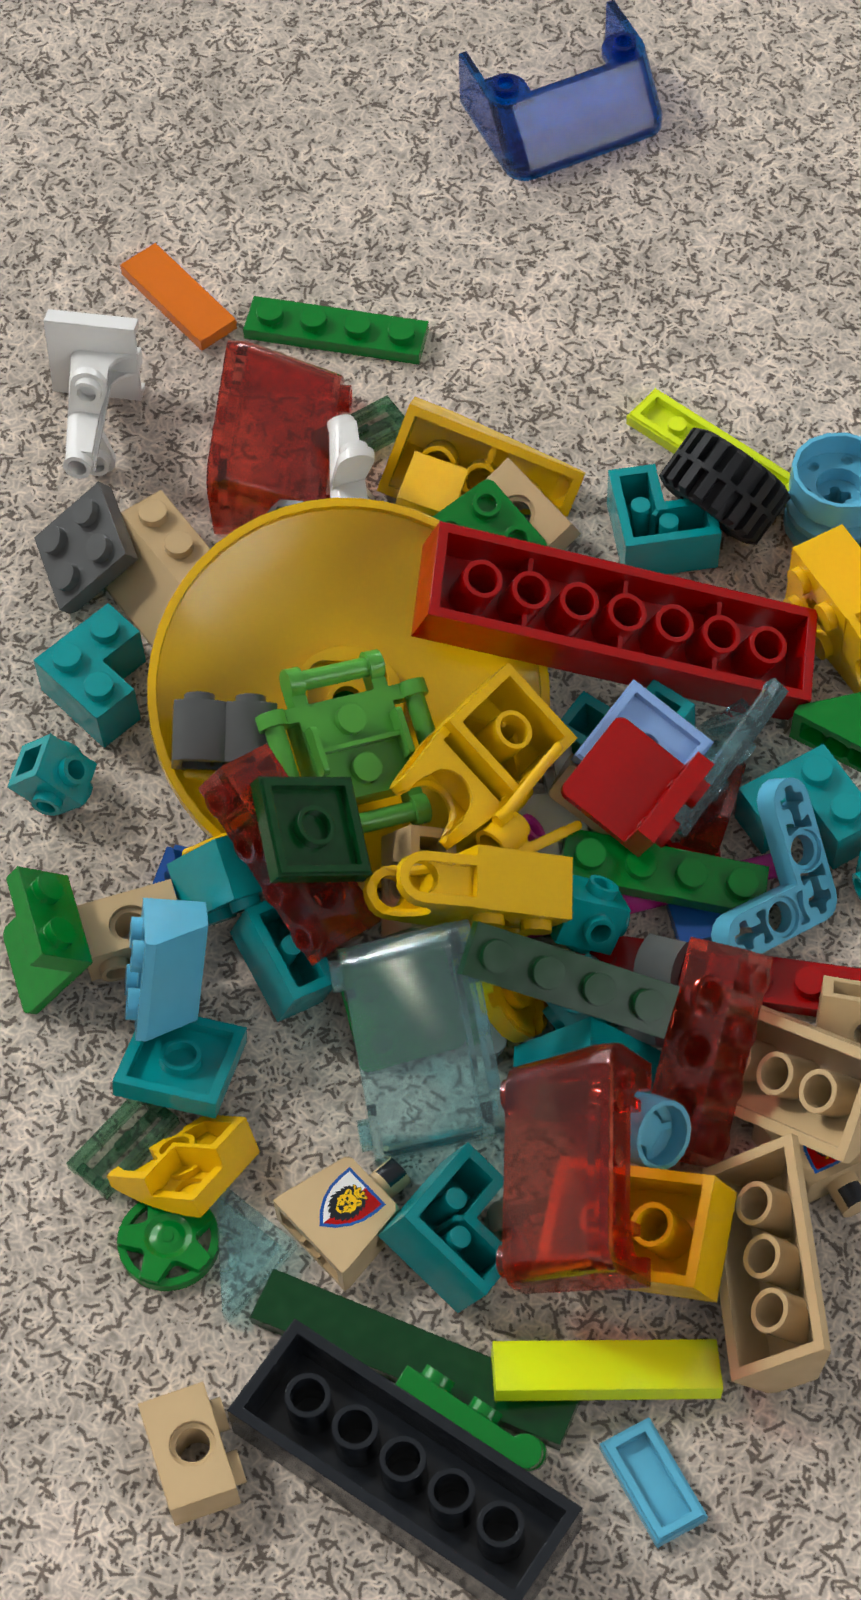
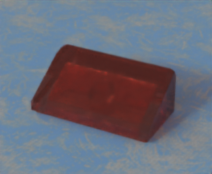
M735 759L706 780L711 786L699 802L690 809L679 841L680 845L708 855L715 856V853L718 854L746 768L744 759Z

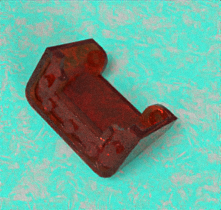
M228 340L206 476L207 495L214 534H230L240 526L266 514L280 499L305 502L330 498L329 431L327 422L335 416L342 415L343 412L351 413L352 385H344L343 375L249 341Z
M621 1043L595 1044L513 1067L509 1071L507 1079H504L501 1083L500 1100L505 1110L502 1244L498 1247L496 1254V1265L501 1278L506 1279L508 1285L518 1292L534 1294L651 1288V1259L636 1256L631 1238L641 1236V1225L630 1220L631 1113L641 1112V1101L635 1098L634 1095L636 1092L651 1091L652 1064Z

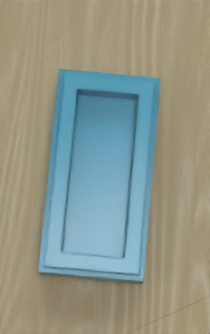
M649 1417L599 1444L600 1451L656 1548L663 1546L707 1521L708 1516Z

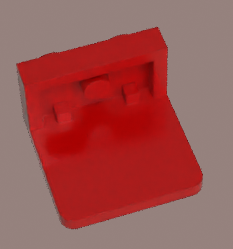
M618 717L609 725L561 787V795L634 855L640 857L654 843L662 848L681 825L674 819L675 815L684 804L692 809L711 786L704 778L715 764L698 751L684 765L628 719Z

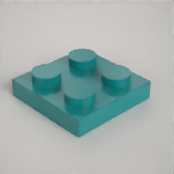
M198 1017V1020L149 1041H136L134 1032L112 1081L113 1095L216 1119L247 1043V1027Z

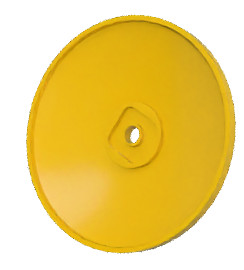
M328 498L305 501L271 511L235 529L204 554L181 581L164 611L152 646L147 677V708L153 743L166 779L183 808L210 838L257 821V816L253 814L251 801L209 803L206 800L208 793L250 789V784L187 779L183 774L185 770L171 768L173 704L176 699H184V694L187 692H209L215 695V700L225 702L235 701V696L239 694H261L266 696V702L277 703V709L286 710L287 706L279 680L281 670L299 667L303 671L357 659L361 652L377 649L381 652L385 662V678L388 686L399 684L408 679L424 677L429 691L425 698L435 729L471 693L508 662L550 707L548 667L411 636L422 547L440 520L412 508L364 498ZM363 678L307 690L306 697L308 703L312 704L333 699L341 691H349L356 694L367 690ZM406 703L395 704V707L401 706L416 750L419 743ZM421 787L422 792L426 794L430 801L432 820L428 823L420 824V826L445 828L448 822V809L445 801L434 790ZM392 796L357 806L359 813L403 802L401 796ZM489 821L456 844V853L477 845L476 834ZM410 822L363 833L372 872L381 868V837L410 825ZM381 880L378 883L377 891H381ZM340 882L345 893H363L364 882Z

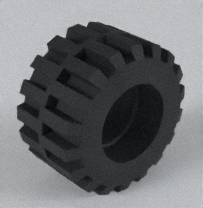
M692 428L659 475L664 486L678 499L686 498L719 521L722 531L746 544H758L791 497L785 485L764 466L727 440L705 429Z

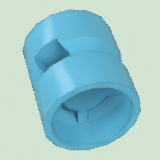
M613 1083L603 1088L593 1098L587 1112L586 1130L592 1145L603 1153L620 1159H627L642 1167L667 1170L683 1157L690 1142L691 1122L684 1106L675 1100L656 1094H647L644 1090L626 1084Z

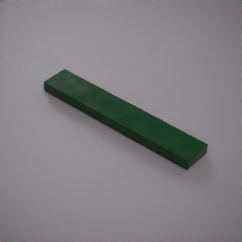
M274 1268L250 1315L252 1324L281 1336L293 1320L297 1319L363 1364L395 1383L407 1365L422 1373L428 1364L456 1383L450 1391L452 1395L467 1405L476 1396L503 1414L498 1426L518 1434H531L540 1439L545 1445L559 1451L581 1401H495L491 1357Z

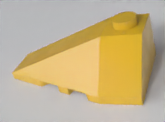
M415 396L409 404L376 491L397 499L415 451L469 469L461 495L489 477L509 458L565 517H568L586 472L465 416ZM529 509L519 510L522 514L531 515Z

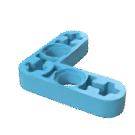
M793 777L769 779L762 784L758 791V811L780 885L723 913L716 919L711 933L712 945L722 958L732 960L752 959L826 921L836 909V888L808 791L799 779ZM786 798V802L781 805L780 801ZM787 824H794V827H787V828H786V825H787ZM796 837L803 844V857L798 864L791 855V845ZM801 873H808V875L800 876ZM773 904H776L781 911V923L775 931L771 928L768 918L769 910ZM740 927H751L753 933H745L739 936L735 942V936L740 933Z

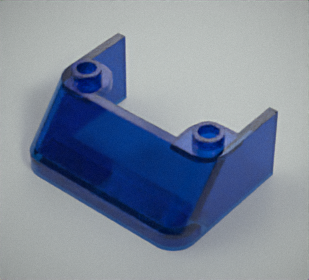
M615 0L606 2L605 40L602 43V59L606 64L532 91L521 77L514 74L502 73L484 79L467 51L459 53L460 102L509 177L519 181L534 180L650 138L660 131L662 127V108L645 44Z

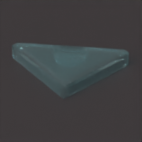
M227 1188L216 1200L222 1314L223 1318L231 1323L266 1284L273 1268L279 1270L298 1248L296 1241Z

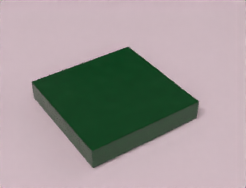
M258 776L250 783L270 883L364 882L372 875L351 777Z

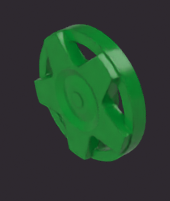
M138 1202L126 1214L119 1227L117 1248L124 1269L137 1283L152 1290L176 1291L195 1284L213 1267L219 1254L220 1232L217 1220L210 1208L201 1218L167 1212ZM147 1211V1220L134 1224L138 1217ZM210 1228L211 1242L207 1252L198 1242V1239ZM127 1251L144 1256L141 1270L130 1260ZM175 1266L190 1271L178 1277L166 1278Z

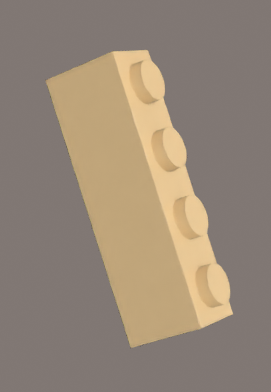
M162 490L121 512L138 560L105 587L151 647L153 646L157 628L164 611L179 584L196 562L210 550L209 546Z
M710 989L701 1012L697 1036L687 1052L674 1090L780 1136L793 1133L798 1136L799 1144L840 1162L850 1164L861 1153V1044L748 999Z
M790 1133L702 1169L703 1174L715 1175L737 1192L719 1289L731 1382L765 1393H778L817 1380L831 1353L799 1139L797 1135Z

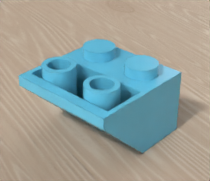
M143 898L141 917L131 916L129 933L131 957L130 964L126 965L124 995H127L125 1020H135L136 1041H149L198 1020L208 933L206 902Z

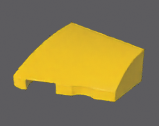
M217 1115L216 1119L201 1116L184 1126L178 1134L165 1138L149 1147L153 1159L134 1171L123 1170L118 1166L110 1171L107 1178L112 1188L139 1202L167 1212L201 1218L260 1153V1150L246 1117Z

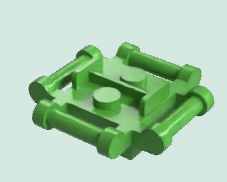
M377 649L361 652L357 659L303 671L299 667L281 670L279 680L287 709H275L255 717L259 734H265L278 777H300V775L301 777H351L357 805L396 796L389 787L415 752V747L401 706L395 707V704L406 703L419 745L435 730L425 698L429 691L424 677H416L388 686L385 678V662L381 652ZM363 678L367 690L365 692L312 704L308 703L306 697L307 690ZM416 787L401 795L403 803L359 813L363 833L408 822L412 825L430 822L432 820V808L428 797L422 792L421 787Z

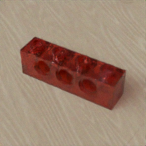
M266 743L221 766L198 789L205 799L208 810L219 820L233 842L238 857L247 864L262 887L265 899L276 909L291 932L294 944L305 954L313 966L356 941L382 920L368 909L364 901L363 891L357 882L270 883L250 783L258 776H289Z
M690 937L678 985L680 989L667 1028L651 1094L675 1100L684 1106L690 1116V1142L679 1161L708 1167L723 1161L724 1155L729 1148L730 1130L737 1102L743 1092V1078L751 1047L756 1040V1026L764 994L767 992L770 984V969L773 957L695 937Z

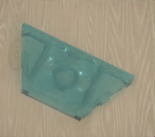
M776 678L764 683L762 691L751 706L741 698L728 706L722 713L711 717L697 726L700 732L714 742L704 756L715 765L704 778L711 786L692 809L684 804L674 817L681 824L676 832L682 838L688 835L708 805L725 793L729 786L727 778L734 768L742 764L754 752L756 744L753 741L789 692Z

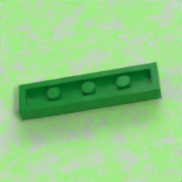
M254 296L243 328L244 339L419 365L429 332V323L423 320Z
M579 830L563 839L561 856L573 857V875L590 878L591 875L606 877L617 884L622 895L723 914L767 891L769 866L667 846L660 848L656 844H653L640 857H637L611 835Z

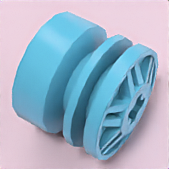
M826 433L809 439L797 450L792 462L789 478V494L791 497L786 504L783 516L785 533L794 546L843 524L861 547V436L850 433Z

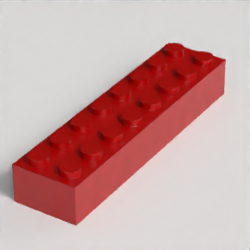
M440 521L422 547L411 636L629 685L634 679L644 688H647L652 680L655 679L687 699L771 718L789 720L793 717V713L798 705L811 702L818 613L812 608Z

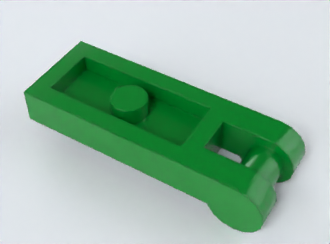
M427 1364L422 1373L407 1365L395 1385L526 1471H537L546 1463L548 1458L547 1448L540 1439L528 1433L513 1436L498 1426L503 1414L476 1396L467 1405L452 1395L450 1391L456 1383Z

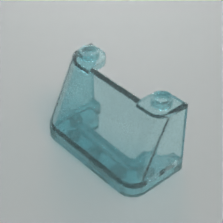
M468 919L442 923L337 949V960L328 962L333 993L344 992V997L348 1004L366 1104V1119L356 1121L362 1153L372 1151L374 1163L384 1162L389 1158L395 1160L460 1148L467 1142L471 1145L499 1141L507 1135L506 1110L482 982L457 974L471 929Z

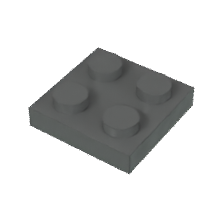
M99 481L34 537L59 610L68 614L79 611L138 560L113 490L110 486Z

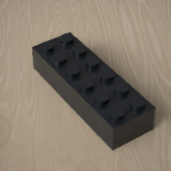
M297 1319L293 1320L227 1410L233 1433L479 1600H535L582 1529L583 1507Z

